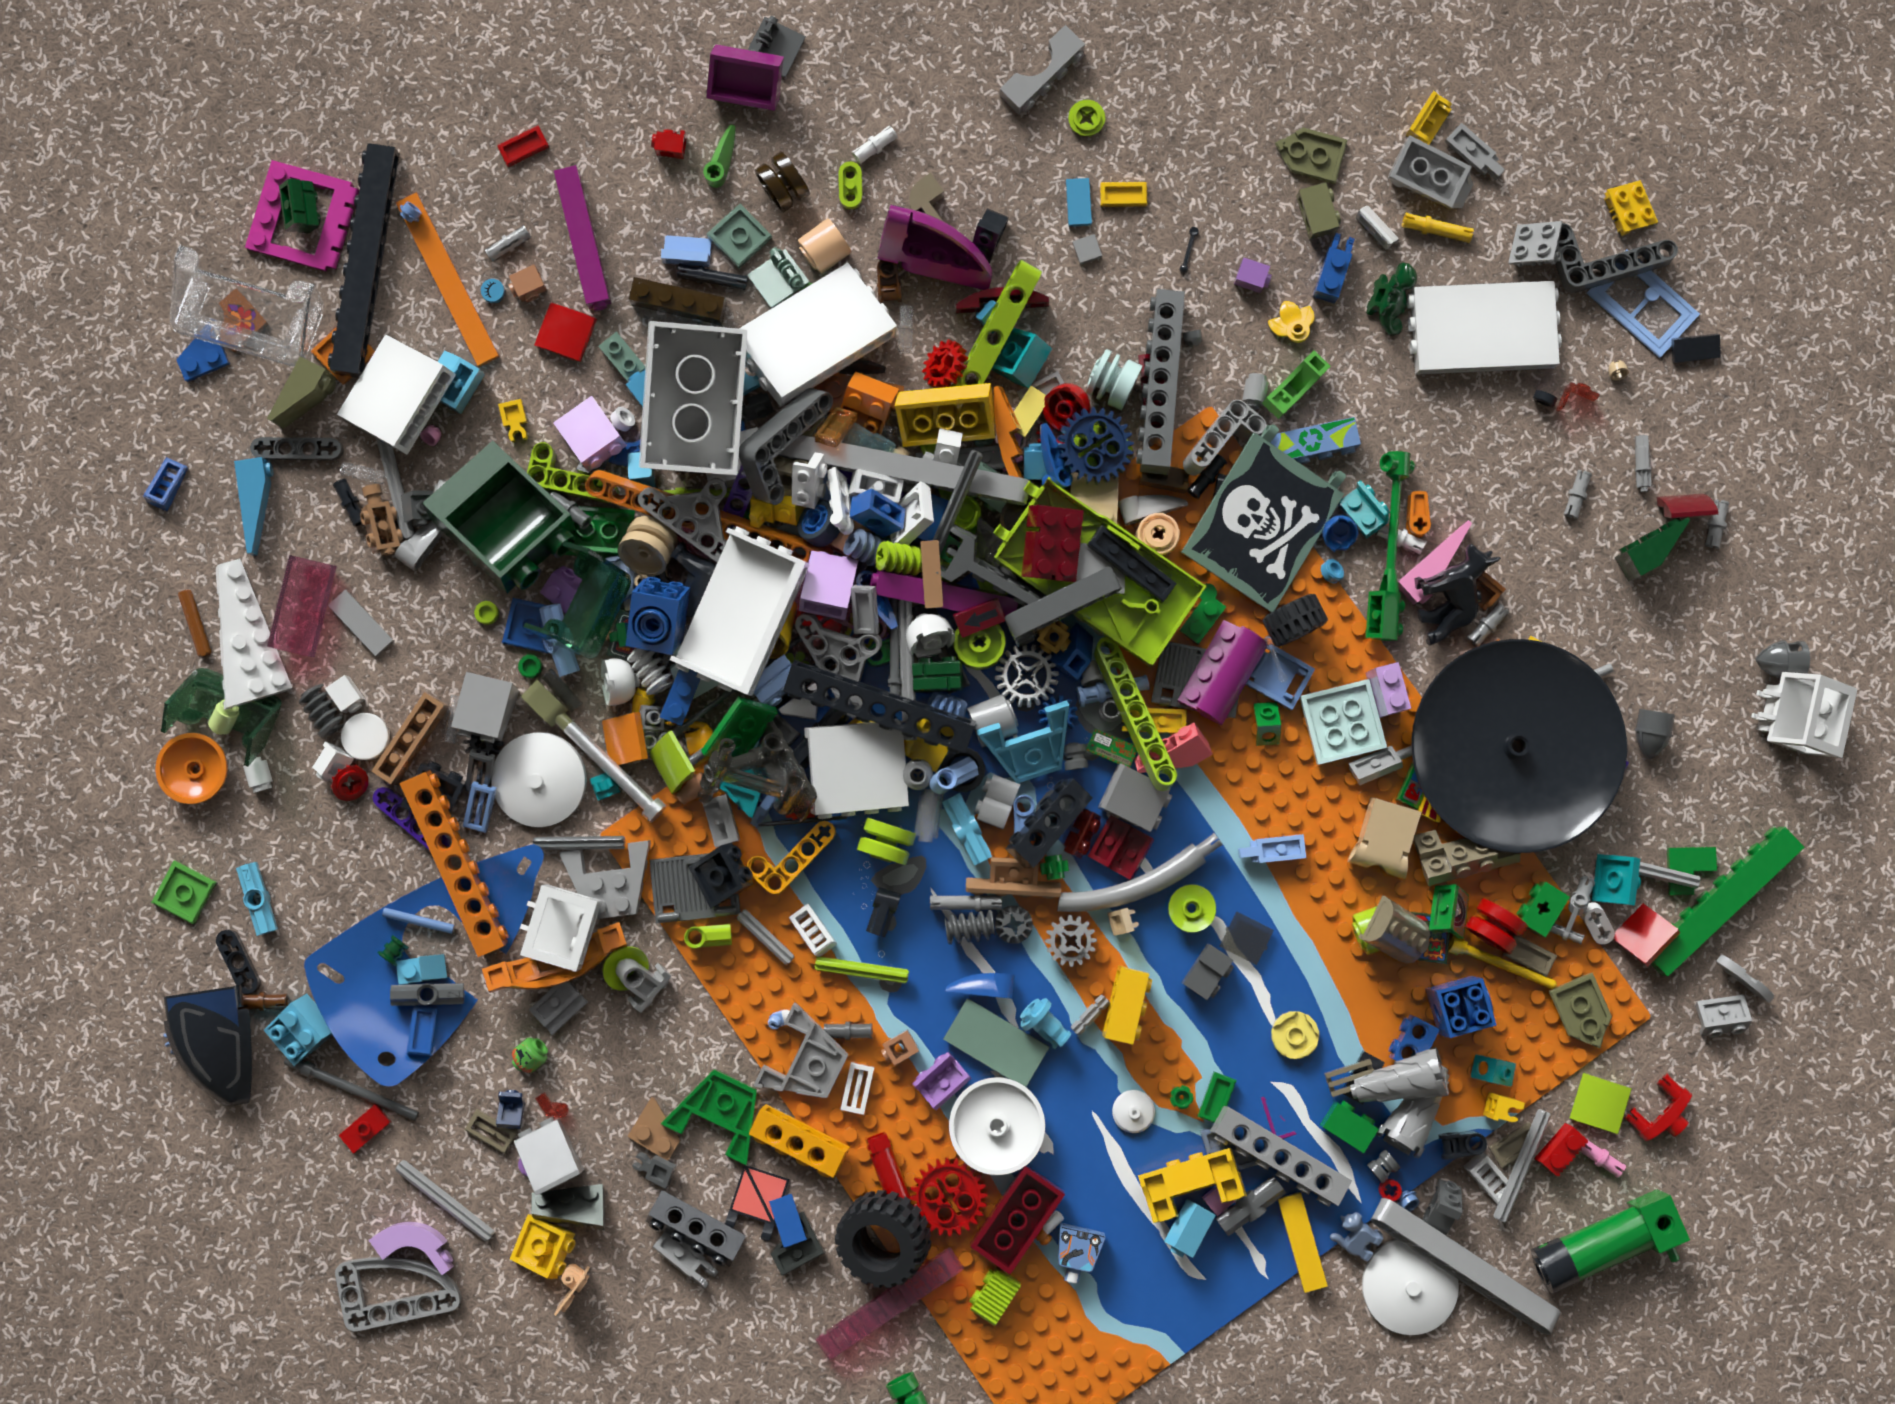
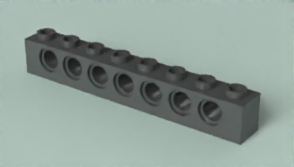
M1157 289L1155 297L1150 299L1149 311H1154L1153 319L1149 318L1148 332L1152 333L1151 340H1147L1146 354H1150L1149 362L1145 361L1144 376H1148L1147 384L1143 383L1142 397L1146 398V404L1141 405L1140 419L1144 420V427L1139 428L1138 441L1142 442V450H1137L1136 464H1140V472L1168 475L1170 469L1185 291ZM1161 314H1168L1171 318H1162ZM1166 335L1169 340H1161L1158 336ZM1157 357H1165L1167 361L1160 362L1157 360ZM1161 378L1166 383L1158 384L1155 379ZM1160 400L1164 405L1156 406L1152 401ZM1158 422L1162 427L1154 428L1151 423ZM1157 444L1160 449L1152 450L1149 445Z

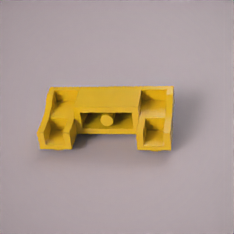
M1230 1148L1204 1156L1202 1152L1190 1155L1188 1161L1180 1162V1159L1169 1161L1166 1163L1167 1167L1138 1175L1153 1223L1179 1217L1173 1198L1217 1185L1222 1203L1247 1196L1232 1149Z

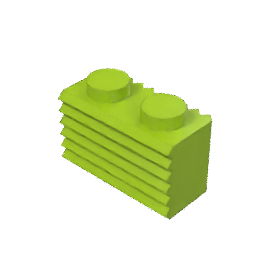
M997 1266L994 1271L989 1269L982 1280L985 1283L982 1290H976L969 1300L972 1303L971 1311L994 1326L1021 1287L1019 1280Z

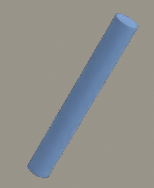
M384 908L382 917L450 934L454 930V924L389 908Z

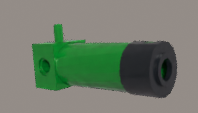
M1656 1189L1627 1202L1629 1208L1531 1249L1536 1271L1550 1293L1554 1294L1579 1283L1580 1280L1649 1250H1654L1659 1254L1666 1251L1672 1263L1678 1262L1680 1258L1675 1247L1690 1241V1238L1671 1195Z

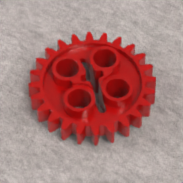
M946 1157L943 1164L939 1158H936V1166L928 1162V1171L924 1169L919 1170L922 1178L914 1177L918 1186H911V1190L916 1192V1194L910 1196V1200L917 1202L913 1206L917 1205L921 1209V1216L925 1215L928 1223L931 1224V1232L935 1228H939L940 1236L944 1230H947L948 1235L951 1236L954 1229L961 1235V1227L963 1226L969 1231L970 1221L976 1225L978 1223L975 1215L983 1216V1212L979 1207L987 1206V1203L981 1201V1198L987 1197V1193L980 1191L986 1187V1184L978 1183L982 1175L974 1176L975 1169H966L967 1164L965 1162L962 1165H958L957 1157L953 1163H950L949 1158ZM949 1174H956L959 1177V1182L956 1185L951 1186L946 1183L945 1179ZM937 1178L941 1179L949 1194L954 1193L953 1201L961 1211L960 1215H957L948 1199L943 1200L944 1191L937 1183ZM928 1187H936L939 1194L936 1198H928L925 1191ZM961 1195H969L972 1198L971 1204L968 1206L960 1205L958 1199ZM943 1207L949 1208L952 1212L951 1216L947 1219H942L938 1215V1211Z

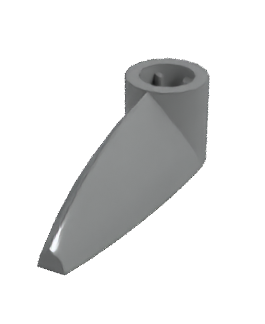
M1145 495L1125 498L1118 502V506L1125 525H1132L1141 522L1148 515L1154 513L1166 514L1186 507L1188 503L1184 499L1168 495Z
M431 521L428 525L420 528L407 541H404L396 550L394 557L415 571L422 565L444 533Z

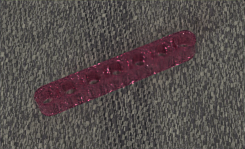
M951 1247L945 1249L920 1266L916 1274L911 1279H908L905 1284L901 1286L896 1284L894 1288L886 1289L826 1330L827 1333L825 1335L824 1333L819 1335L815 1341L828 1360L833 1359L964 1269L963 1265Z

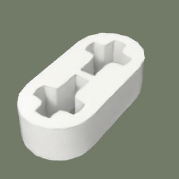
M1588 903L1585 913L1581 916L1590 934L1599 944L1611 942L1615 932L1604 910L1597 903ZM1595 911L1597 919L1593 920L1590 913ZM1603 927L1605 934L1600 935L1598 928Z

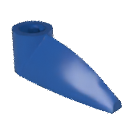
M1047 423L1041 424V451L1047 473L1042 478V485L1050 477L1054 483L1064 489L1071 485L1073 476L1069 475V466L1063 468L1066 459L1058 458L1063 452L1057 450L1056 447L1059 444Z
M862 571L856 578V585L863 586L864 582L869 584L873 572ZM877 595L878 616L892 630L896 629L898 626L888 598Z
M1002 973L970 975L947 985L945 992L1013 999L1015 975Z

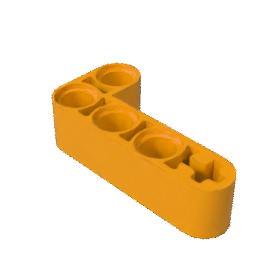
M821 821L812 828L776 867L762 856L752 857L748 861L747 867L752 871L753 878L769 893H781L834 839L836 829L832 823ZM829 826L831 828L829 830L831 835L830 837L823 836L819 840L823 842L820 847L817 841L810 837L814 834L817 838L821 834L820 827L826 828ZM806 842H811L815 846V852L810 856H806L802 852V846ZM790 859L798 862V869L794 873L786 870V863ZM754 861H763L765 868L762 873L757 874L753 871L752 864ZM774 876L779 877L782 881V885L778 890H773L769 886V881Z

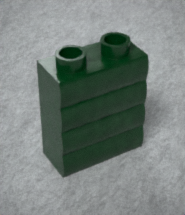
M493 440L422 503L431 521L507 594L515 586L521 590L530 587L541 574V569L538 565L550 554L555 558L564 556L576 541L573 533L577 530L571 514Z

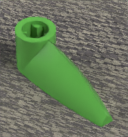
M732 124L729 125L723 134L711 161L705 165L703 170L707 184L714 188L721 187L725 183L729 171L735 141V126ZM714 171H718L719 176L711 178L710 173L714 174Z

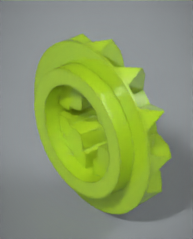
M1088 99L1081 100L1071 107L1068 123L1072 131H1075L1080 136L1091 137L1099 133L1104 126L1105 112L1097 102ZM1093 113L1091 117L1092 124L1088 122L1080 124L1083 119L1081 114L1088 116Z

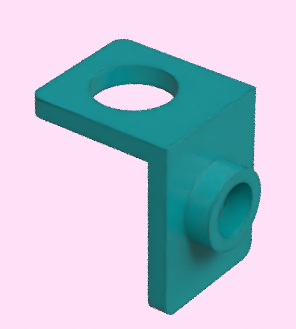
M1476 1054L1471 1077L1511 1087L1516 1063ZM1485 1061L1488 1064V1071L1486 1074L1481 1075L1479 1073V1065Z

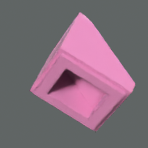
M1217 1185L1202 1197L1217 1216L1235 1202L1233 1200L1222 1203Z

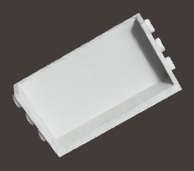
M846 263L739 329H748L746 367L751 373L755 372L763 390H768L780 407L794 400L806 389L813 388L895 337L897 325L889 316L886 306L883 303L880 304L875 298L873 289L864 284L859 271L856 268L853 269L849 263Z
M1554 281L1414 287L1410 294L1407 295L1408 309L1411 308L1412 317H1409L1408 328L1409 331H1413V340L1410 341V354H1414L1415 375L1550 369L1560 364L1559 348L1561 347L1562 339L1561 334H1558L1557 325L1560 323V313L1556 311L1559 292L1558 288H1555Z
M736 527L735 530L728 528L726 531L730 536L677 656H671L670 660L675 662V667L688 673L691 669L698 672L696 677L704 681L710 682L711 679L718 681V687L731 692L732 689H735L746 695L753 696L810 564L791 556L792 550L783 546L775 549L770 546L771 541L760 536L755 540L748 537L749 531Z

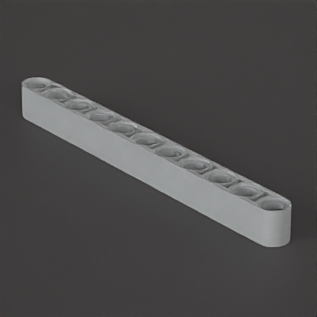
M800 435L778 454V456L785 458L802 459L809 462L815 452L824 454V464H827V468L836 467L839 470L848 472L861 469L902 479L904 483L917 485L921 481L930 485V488L950 492L954 491L964 468L963 466ZM977 469L967 495L1011 504L1027 505L1029 494L1023 489L1030 480Z

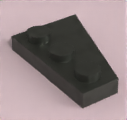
M603 1184L550 1190L537 1196L535 1193H532L533 1219L556 1223L563 1221L575 1223L576 1226L585 1227V1225L594 1226L598 1230L605 1231Z

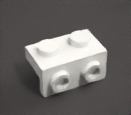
M815 452L808 464L794 462L792 468V504L814 509L820 498H824L826 484H823V478L827 471V464H824V454Z

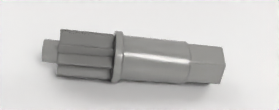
M1639 435L1634 437L1636 486L1641 488V492H1648V487L1652 486L1648 435Z

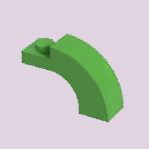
M1313 351L1266 397L1262 404L1279 419L1331 366L1316 351Z

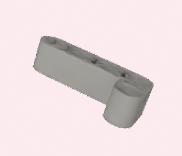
M1233 400L1221 412L1184 459V470L1193 476L1200 474L1210 464L1233 433L1247 443L1253 433L1259 436L1263 433L1266 427L1265 420L1245 402ZM1198 456L1202 458L1199 462L1196 460Z

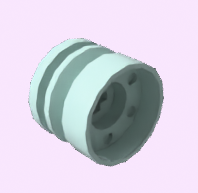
M1106 349L1093 367L1088 379L1086 393L1091 396L1097 387L1100 390L1096 399L1100 400L1105 392L1110 393L1108 405L1122 411L1142 369V365L1128 360L1121 368L1118 366L1120 355L1117 354L1111 363L1108 360L1112 351Z

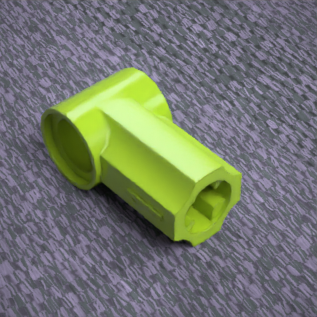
M731 924L691 927L684 935L685 943L691 948L732 945ZM696 930L701 933L702 940L700 943L693 944L690 942L689 934L691 931Z

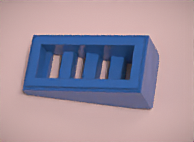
M166 457L143 495L146 502L164 511H168L188 467ZM169 467L178 471L176 475L172 474L167 469ZM164 476L172 479V483L163 480ZM162 485L164 487H167L168 489L167 491H164L160 489L159 486ZM156 493L163 496L162 499L156 497Z

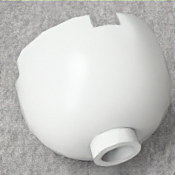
M923 613L918 615L909 625L906 640L912 655L915 653L917 658H927L942 653L940 648L946 644L949 648L955 641V634L949 622L942 616Z
M622 659L602 660L601 677H604L602 690L606 705L615 706L626 703L634 696L635 687L640 686V679L637 678V673H634L632 666Z

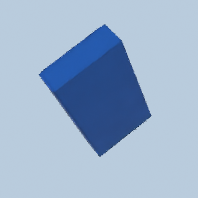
M413 1006L407 1055L431 1057L437 1008Z
M789 1194L769 1201L783 1247L786 1248L806 1241L807 1238L793 1195Z

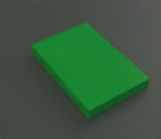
M738 696L701 749V752L707 757L742 765L777 715L776 707Z

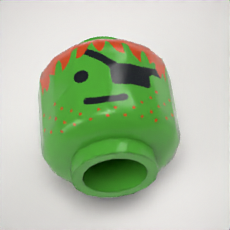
M526 1038L513 1049L512 1064L518 1071L532 1073L546 1062L548 1049L540 1039Z

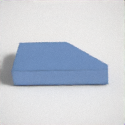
M774 786L771 788L750 824L756 828L759 827L758 824L763 822L781 795L780 790Z

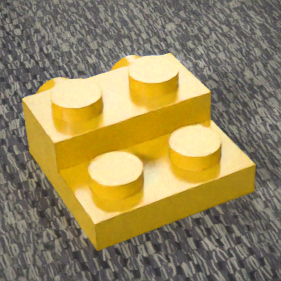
M528 1214L510 1260L547 1279H557L566 1269L564 1260L567 1253H571L575 1247L576 1242L573 1240L575 1233L557 1224L533 1219L532 1214Z

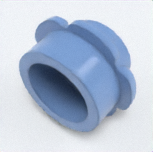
M407 201L404 206H400L402 211L400 215L410 223L412 221H419L422 212L415 205Z
M1403 1191L1397 1204L1411 1212L1419 1204V1199L1416 1197L1417 1193L1415 1191Z

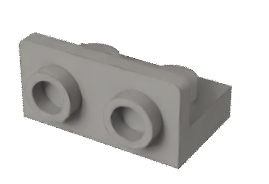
M1744 995L1697 1001L1695 1004L1702 1026L1699 1031L1701 1036L1714 1038L1729 1032L1741 1034L1748 1029L1752 1022Z

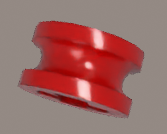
M1388 1179L1383 1184H1379L1378 1191L1382 1198L1392 1201L1400 1198L1402 1188L1397 1181ZM1389 1184L1392 1187H1396V1190H1393L1395 1192L1393 1196L1384 1193V1190H1387L1385 1188L1386 1185Z

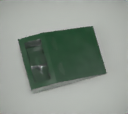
M1679 517L1640 537L1641 543L1636 540L1619 549L1621 554L1614 558L1628 582L1662 565L1689 523V517L1680 520Z

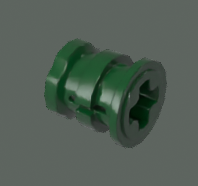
M392 935L389 944L386 942L384 945L385 949L377 953L393 966H397L396 960L403 957L402 953L404 950H408L409 946Z

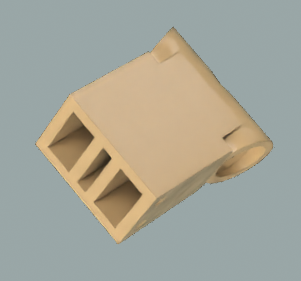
M1370 797L1359 841L1353 848L1348 862L1362 867L1378 865L1386 874L1406 879L1408 854L1421 812Z

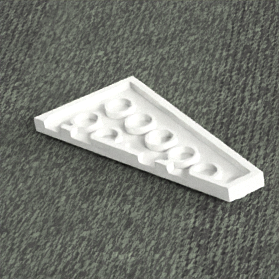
M237 559L217 565L218 616L221 627L219 630L220 650L224 678L222 685L225 695L224 710L286 692L292 688V685L241 560Z

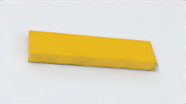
M1301 1192L1280 1197L1278 1204L1304 1293L1328 1287Z

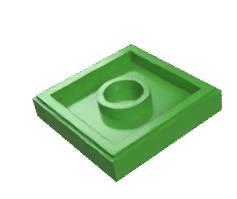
M174 860L151 903L191 924H195L217 882Z

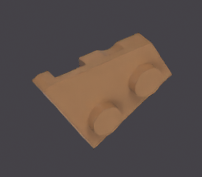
M651 1097L627 1137L669 1161L681 1139L676 1131L661 1125V1122L667 1116L661 1110L657 1100Z

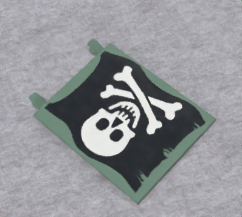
M1273 424L1265 427L1262 436L1256 433L1252 434L1181 551L1182 554L1269 612H1273L1321 534L1325 523L1330 519L1342 499L1344 493L1337 488L1346 477L1342 471H1334L1330 476L1329 482H1326L1272 445L1270 442L1279 431V428Z

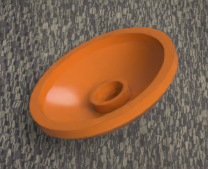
M185 733L169 740L159 752L155 765L156 778L163 792L171 799L185 804L202 803L215 796L224 785L228 771L227 759L220 745L212 738L198 733ZM195 765H198L200 767V771L195 774L193 772V767Z

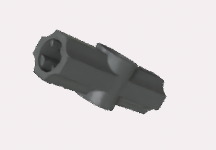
M464 983L391 985L390 989L391 1006L464 1004L465 999ZM426 988H431L434 991V997L430 1001H424L421 997L422 991Z
M1272 1176L1256 1189L1247 1191L1246 1197L1237 1199L1233 1206L1215 1219L1229 1236L1248 1221L1252 1222L1263 1215L1266 1208L1286 1194V1192L1275 1177Z

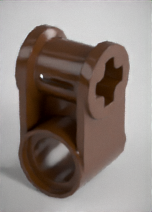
M879 260L877 264L879 303L894 300L902 302L897 264ZM884 265H891L894 271L889 275H885L881 272V269Z

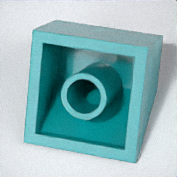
M1013 327L991 370L1015 384L1029 388L1053 348L1038 335Z

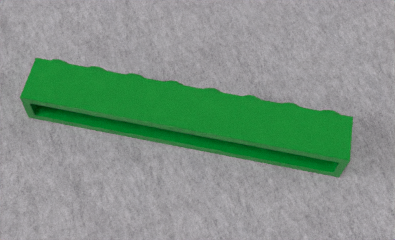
M1785 826L1770 828L1764 834L1765 839L1760 844L1758 842L1753 844L1747 850L1748 855L1743 860L1741 858L1736 860L1730 866L1731 871L1726 876L1724 874L1719 876L1713 882L1714 887L1709 892H1702L1696 898L1697 903L1692 908H1685L1679 914L1680 919L1675 924L1671 923L1679 929L1680 934L1651 963L1661 976L1668 977L1805 848Z

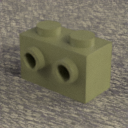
M1326 182L1300 189L1296 198L1309 240L1336 233L1339 224H1341V218L1338 210H1334L1332 203L1334 202V194L1332 189H1328Z

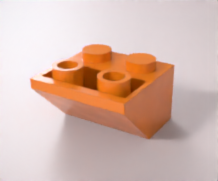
M855 372L847 385L836 423L880 440L899 389Z

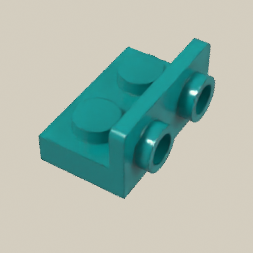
M1360 480L1357 482V488L1343 497L1338 505L1357 524L1358 530L1367 539L1389 523L1390 511L1383 501L1379 502L1375 498L1376 494L1371 486L1368 484L1365 486Z

